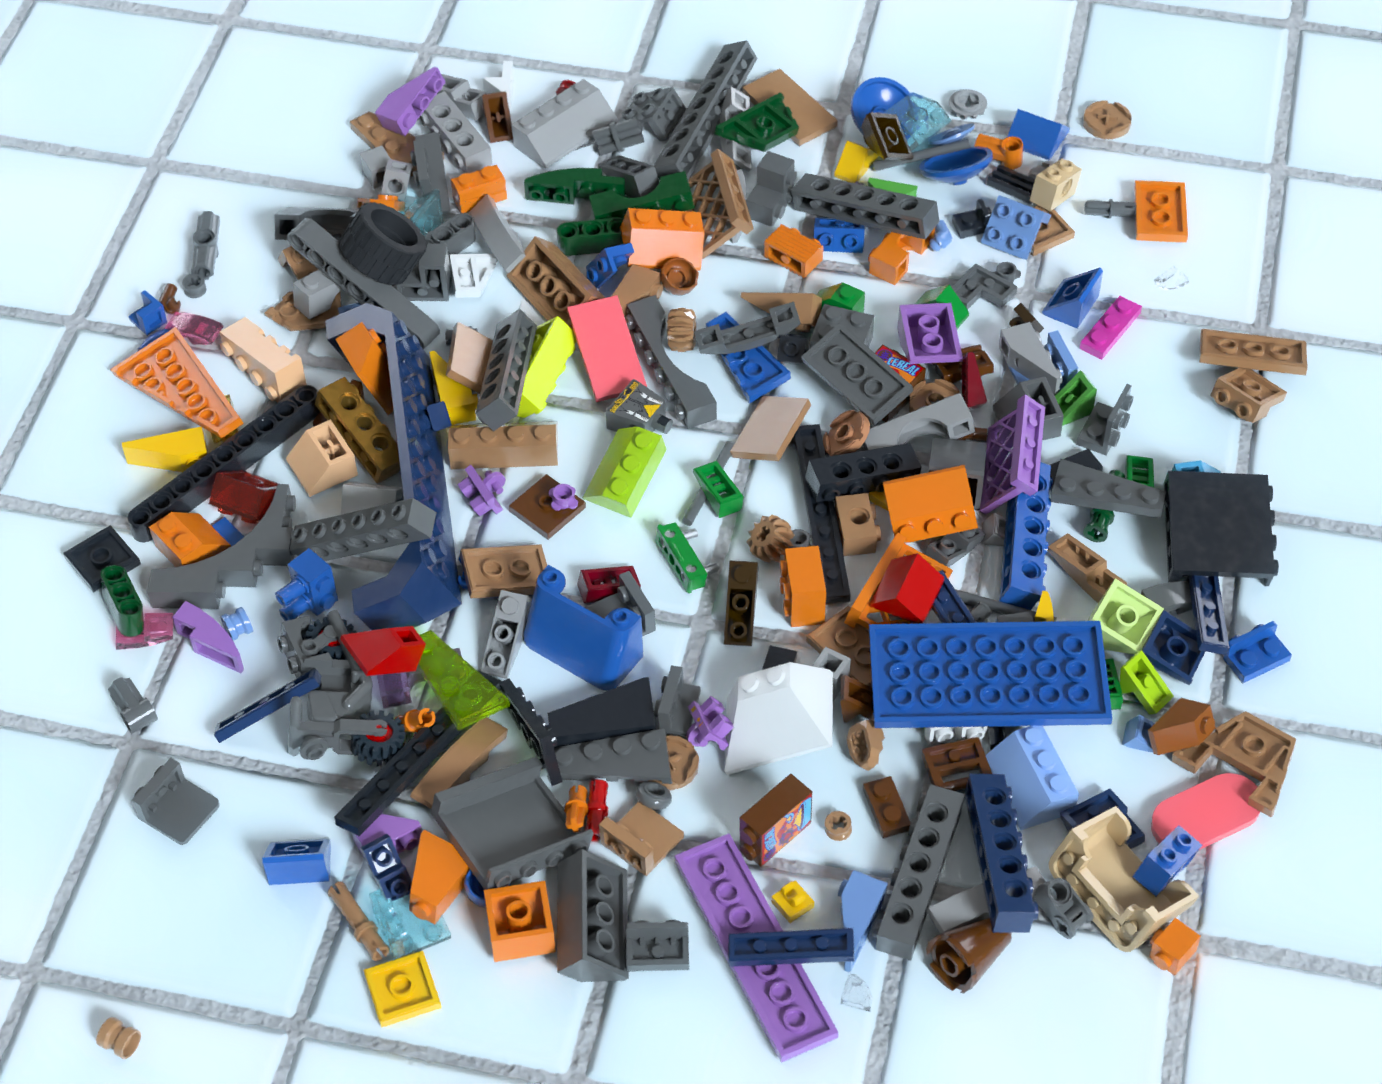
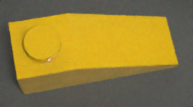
M429 351L439 402H445L451 424L476 421L477 393L472 394L470 388L447 377L448 363L435 351Z
M202 426L122 442L127 464L176 472H184L208 454Z

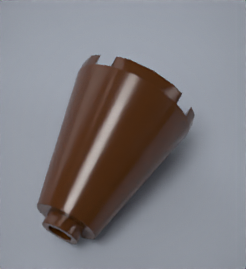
M990 918L936 935L928 942L926 948L927 955L931 953L933 962L929 964L931 970L947 989L953 991L957 988L962 990L960 993H966L977 984L1012 940V934L993 932Z

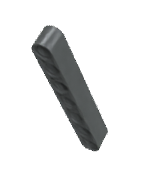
M305 218L287 235L288 242L296 251L361 305L365 303L372 304L391 311L398 320H403L408 332L417 337L423 350L440 334V329L436 322L392 285L379 283L358 271L342 253L343 251L339 245L340 242L314 220Z

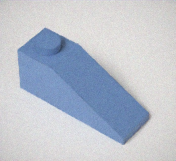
M853 870L849 880L844 879L838 891V896L841 897L842 928H853L855 961L844 962V970L848 973H851L881 911L888 885L886 882Z

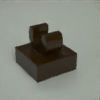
M1019 303L1013 309L1020 317H1015L1009 322L1011 327L1030 322L1034 330L1039 333L1045 329L1022 303Z

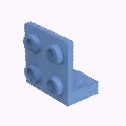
M999 195L981 242L1026 260L1041 223L1048 224L1051 214Z
M1057 330L1048 333L1047 344L1044 345V348L1049 350L1055 369L1058 368L1061 372L1062 384L1059 386L1060 392L1078 373V366ZM1007 364L1017 384L1029 380Z

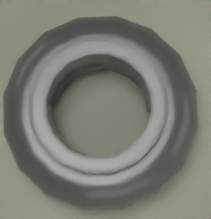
M654 781L642 782L636 790L638 801L648 808L661 810L671 804L672 795L669 789Z

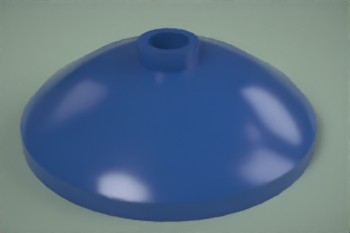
M885 77L871 78L864 81L852 96L851 115L856 127L862 134L861 125L866 115L870 112L897 114L906 140L915 133L919 122L918 107L912 94L899 82Z
M972 146L969 149L925 159L920 163L919 169L920 173L928 179L941 183L962 185L968 179L982 172L992 161L993 154L989 148Z

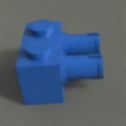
M310 548L287 564L291 582L275 592L277 601L283 606L279 609V612L284 621L296 619L307 610L318 616L325 610L330 609L338 601L331 566Z

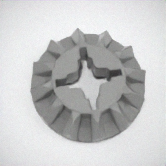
M959 90L953 93L949 99L950 112L956 113L957 117L965 116V119L968 117L976 119L978 115H984L985 109H987V99L976 90ZM967 101H970V107H965Z

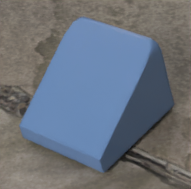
M1140 714L1126 723L1122 745L1153 753L1148 730L1155 723Z

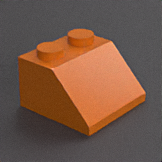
M171 512L149 527L155 547L175 567L197 563L231 547L199 513Z
M545 881L484 890L494 962L556 953Z

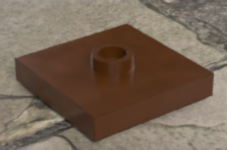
M546 474L509 505V512L549 540L586 508V502L575 495L574 497L578 501V506L575 509L566 508L559 511L552 509L551 503L553 501L552 497L549 496V490L555 488L560 483Z

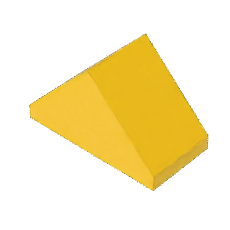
M847 141L836 167L834 177L857 184L878 158V155L868 147Z

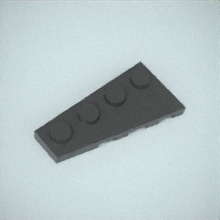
M1060 458L1051 493V502L1162 518L1166 491Z
M665 728L554 748L562 780L591 781L592 778H606V781L618 782L619 779H634L635 783L661 780L662 784H672Z

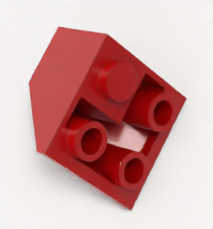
M413 626L344 634L340 638L366 676L416 671L426 643Z

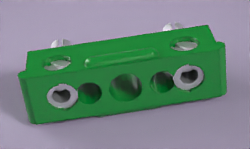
M676 522L664 526L659 524L655 542L685 591L690 594L692 590L705 587L707 575L718 572L720 568L717 562L703 566L687 540L698 537L696 528L681 531Z

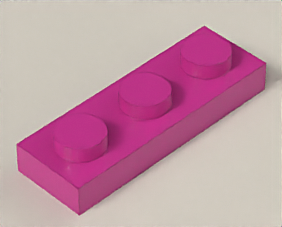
M1119 295L1080 342L1079 349L1102 360L1140 315L1142 306Z

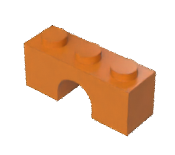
M935 228L926 239L895 232L886 233L882 243L877 248H873L868 256V262H870L869 273L896 285L908 271L909 252L907 250L922 255L929 247V241L935 237Z

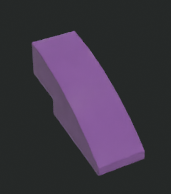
M185 601L172 617L177 634L191 640L195 653L238 673H242L244 667L240 653L225 629L203 610Z

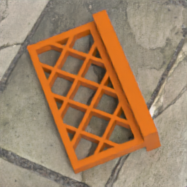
M897 532L853 603L844 623L852 628L858 623L869 629V624H918L903 618L890 621L888 613L870 607V603L892 559L918 553L938 572L943 570L948 579L953 570L905 544L907 537ZM880 612L884 622L876 623L867 618L870 613Z

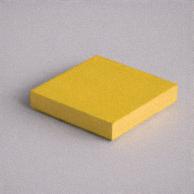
M423 950L363 970L381 1028L442 1008Z

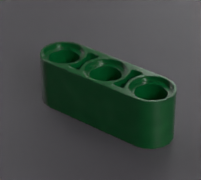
M607 218L562 223L557 227L558 248L565 256L596 254L600 253L604 248L623 245L621 224L624 219Z
M118 565L107 566L101 571L102 596L109 612L122 635L128 637L140 635L144 631L142 602L126 570Z

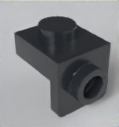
M797 334L781 335L777 360L785 363L803 364L801 356L808 351L807 338Z

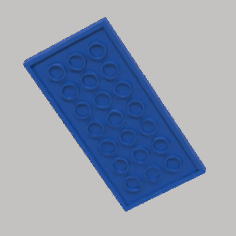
M1101 621L869 624L874 728L1112 724L1113 718Z

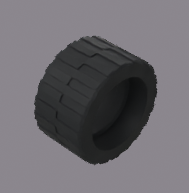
M376 202L363 204L339 239L342 253L358 271L370 279L386 285H400L404 283L427 250L424 235L410 219L394 208Z

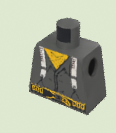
M635 379L627 385L605 411L606 428L615 432L618 429L638 426L654 432L656 429L667 434L673 425V420L666 417L665 400Z

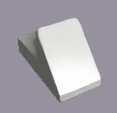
M503 61V69L498 71V77H484L483 86L487 94L506 91L509 111L512 110L514 69L513 61Z

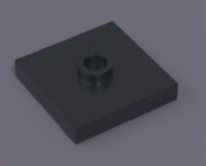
M111 525L63 553L66 561L93 593L102 588L101 571L105 567L118 565L123 567L126 572H129L141 565L139 557Z

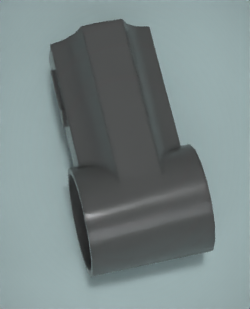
M120 677L113 681L111 687L108 688L109 694L119 708L120 715L131 734L158 720L150 701L146 697H142L130 678Z

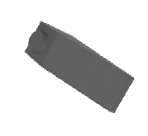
M620 155L599 165V168L602 169L606 176L625 178V192L629 198L645 196L655 190L659 184L654 165Z

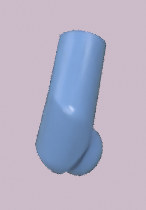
M940 220L935 227L937 233L935 238L929 241L934 251L946 248L952 241V235L943 220Z

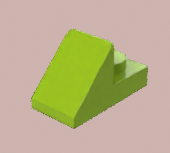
M1142 650L1138 651L1120 668L1122 694L1134 692L1149 715L1157 714L1174 697Z

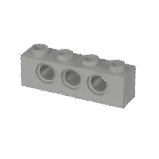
M445 91L437 94L430 102L428 108L419 117L421 124L427 126L430 133L439 132L444 152L451 155L458 169L461 168L464 173H471L481 170L486 166H492V153L489 144Z

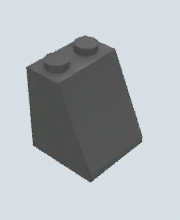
M933 437L928 472L965 465L974 510H980L987 443Z

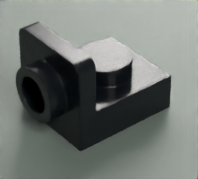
M978 199L976 210L952 215V223L960 239L984 234L992 211L990 207H986L983 199Z

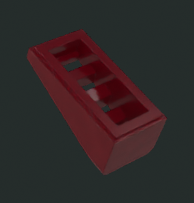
M973 352L963 356L962 397L969 410L980 408L987 403Z
M634 566L580 570L577 586L583 602H597L618 593L617 588L620 587L619 575L630 571L641 588Z

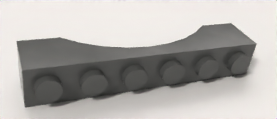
M656 295L627 304L625 320L629 331L633 330L638 348H643L647 364L653 366L657 382L663 384L667 400L669 402L672 401L675 405L674 409L678 420H683L687 429L716 420L717 402L707 384L683 373L672 363L663 348L662 339L666 331L665 311Z

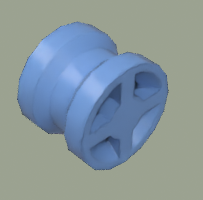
M243 607L237 608L235 613L231 615L224 614L220 616L225 631L233 641L237 640L239 635L243 633L250 634L253 632L251 622Z

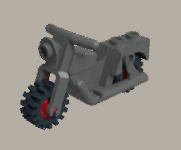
M337 610L330 611L327 617L323 618L322 623L319 619L314 621V626L310 625L309 615L282 622L281 636L277 637L280 652L285 653L290 673L295 674L296 678L312 669H317L321 675L320 686L308 693L307 714L309 721L301 723L302 699L294 696L290 700L288 753L291 756H297L300 752L303 759L316 760L321 758L328 748H333V751L337 754L358 755V760L361 762L367 759L366 765L371 766L374 761L377 762V766H382V761L387 763L404 746L405 727L404 724L401 725V720L398 717L393 720L394 714L390 712L388 716H384V711L379 710V715H375L374 711H370L373 689L372 679L364 674L340 640L341 635L357 633V630H354V626L351 623L347 625V620L342 619ZM340 734H351V740L340 739L339 736Z

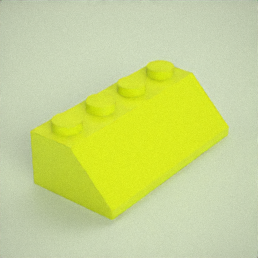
M559 316L537 326L518 417L526 418L534 413L539 414L546 407L547 403L545 401L548 395L555 389V382L558 376L563 373L568 357L576 349L574 345L577 341L574 331Z

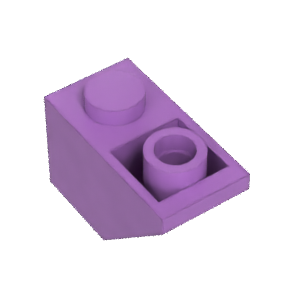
M381 814L360 837L353 833L352 835L354 843L362 854L360 847L387 833L391 837L397 853L400 854L405 850H412L419 845L422 827L418 820Z

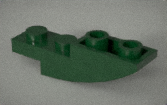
M601 168L560 169L537 174L524 180L525 198L532 201L574 205L575 198L589 199L590 195L614 190L620 196H626L625 178L603 176Z

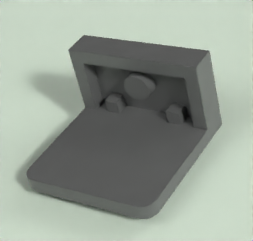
M170 758L164 765L160 766L148 783L136 791L134 798L131 800L139 820L180 845L187 844L220 807L219 800L185 779L180 763L173 758Z

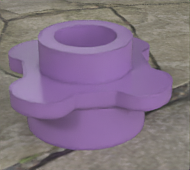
M559 484L555 488H551L549 496L552 497L553 501L551 503L552 509L556 511L566 508L575 509L578 506V501L574 497L576 493L575 488L568 484Z

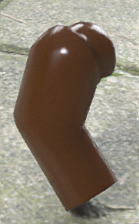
M172 283L166 284L158 301L163 305L164 311L167 314L174 315L180 311L181 302L180 300L175 301L178 288Z

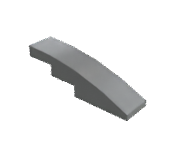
M486 194L470 212L492 253L504 270L510 273L526 255L518 234L510 228L506 216L498 211L494 199Z
M1036 866L1028 868L1026 871L1027 877H1031L1033 881V901H1035L1034 894L1036 888L1046 882ZM983 883L955 894L929 907L926 911L940 934L990 918Z

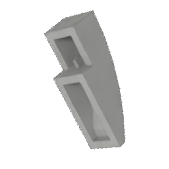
M442 74L445 84L437 94L445 91L466 118L475 121L484 115L482 95L487 94V92L471 88L466 79Z

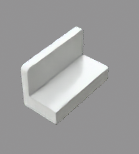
M358 482L343 484L341 515L397 502V500L402 499L403 488Z

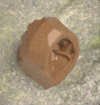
M864 720L850 727L846 740L854 763L867 771L879 763V754L883 750L882 741L885 738L882 728H874L873 720Z

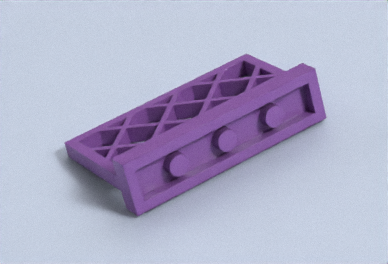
M1026 394L1018 399L1016 410L988 427L980 512L985 515L1022 492L1029 496L1038 492L1045 407Z

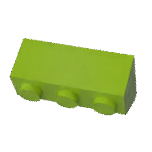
M638 426L618 429L588 485L583 499L632 518L667 450L662 435Z

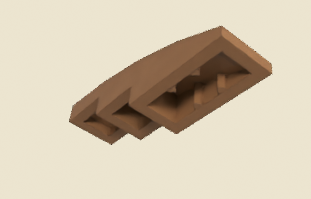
M1068 533L1048 546L1047 551L1097 603H1099L1114 579L1127 585L1126 581L1107 569V560Z
M484 716L441 756L414 788L410 797L431 809L435 793L470 781L471 773L487 762L489 752L506 739L508 729Z

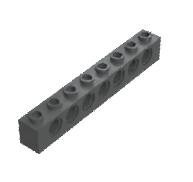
M747 40L726 44L721 49L654 164L659 180L663 176L685 171L687 179H690L715 135L716 126L720 124L721 111L728 89L733 87L740 91L758 59Z

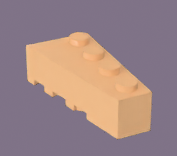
M244 317L219 332L222 341L220 347L227 357L231 356L235 360L237 367L242 372L246 371L252 382L256 386L260 385L271 401L275 400L278 403L298 387L307 385L301 357L297 354L289 355L290 350L285 345L279 347L274 337L271 335L266 337L263 329L248 318Z

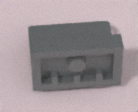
M673 87L658 88L652 92L636 94L632 98L630 106L623 111L618 123L636 117L638 122L648 123L658 140L663 141L667 140L687 108Z
M1125 385L1114 407L1100 402L1095 404L1077 438L1076 445L1086 449L1089 448L1106 456L1111 446H1117L1121 436L1119 431L1121 428L1125 429L1131 416L1127 411L1130 410L1134 400V396L1130 395L1132 385Z
M630 571L619 575L620 587L617 588L618 593L584 607L602 618H605L614 609L626 608L641 616L642 637L656 631L655 610Z

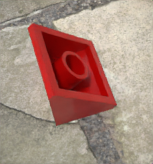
M918 553L892 559L870 603V607L918 624H923L944 582V576Z

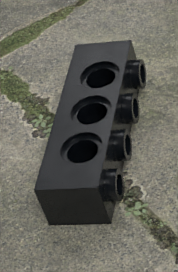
M911 443L809 460L805 479L815 502L833 501L837 496L874 491L884 492L883 482L918 475L921 472L922 466Z

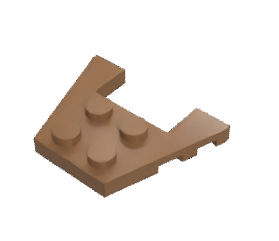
M1245 711L1218 726L1215 732L1210 734L1200 745L1186 748L1183 751H1175L1172 754V762L1193 774L1198 771L1211 755L1229 763L1261 781L1260 785L1249 796L1248 805L1272 818L1293 756L1296 738Z

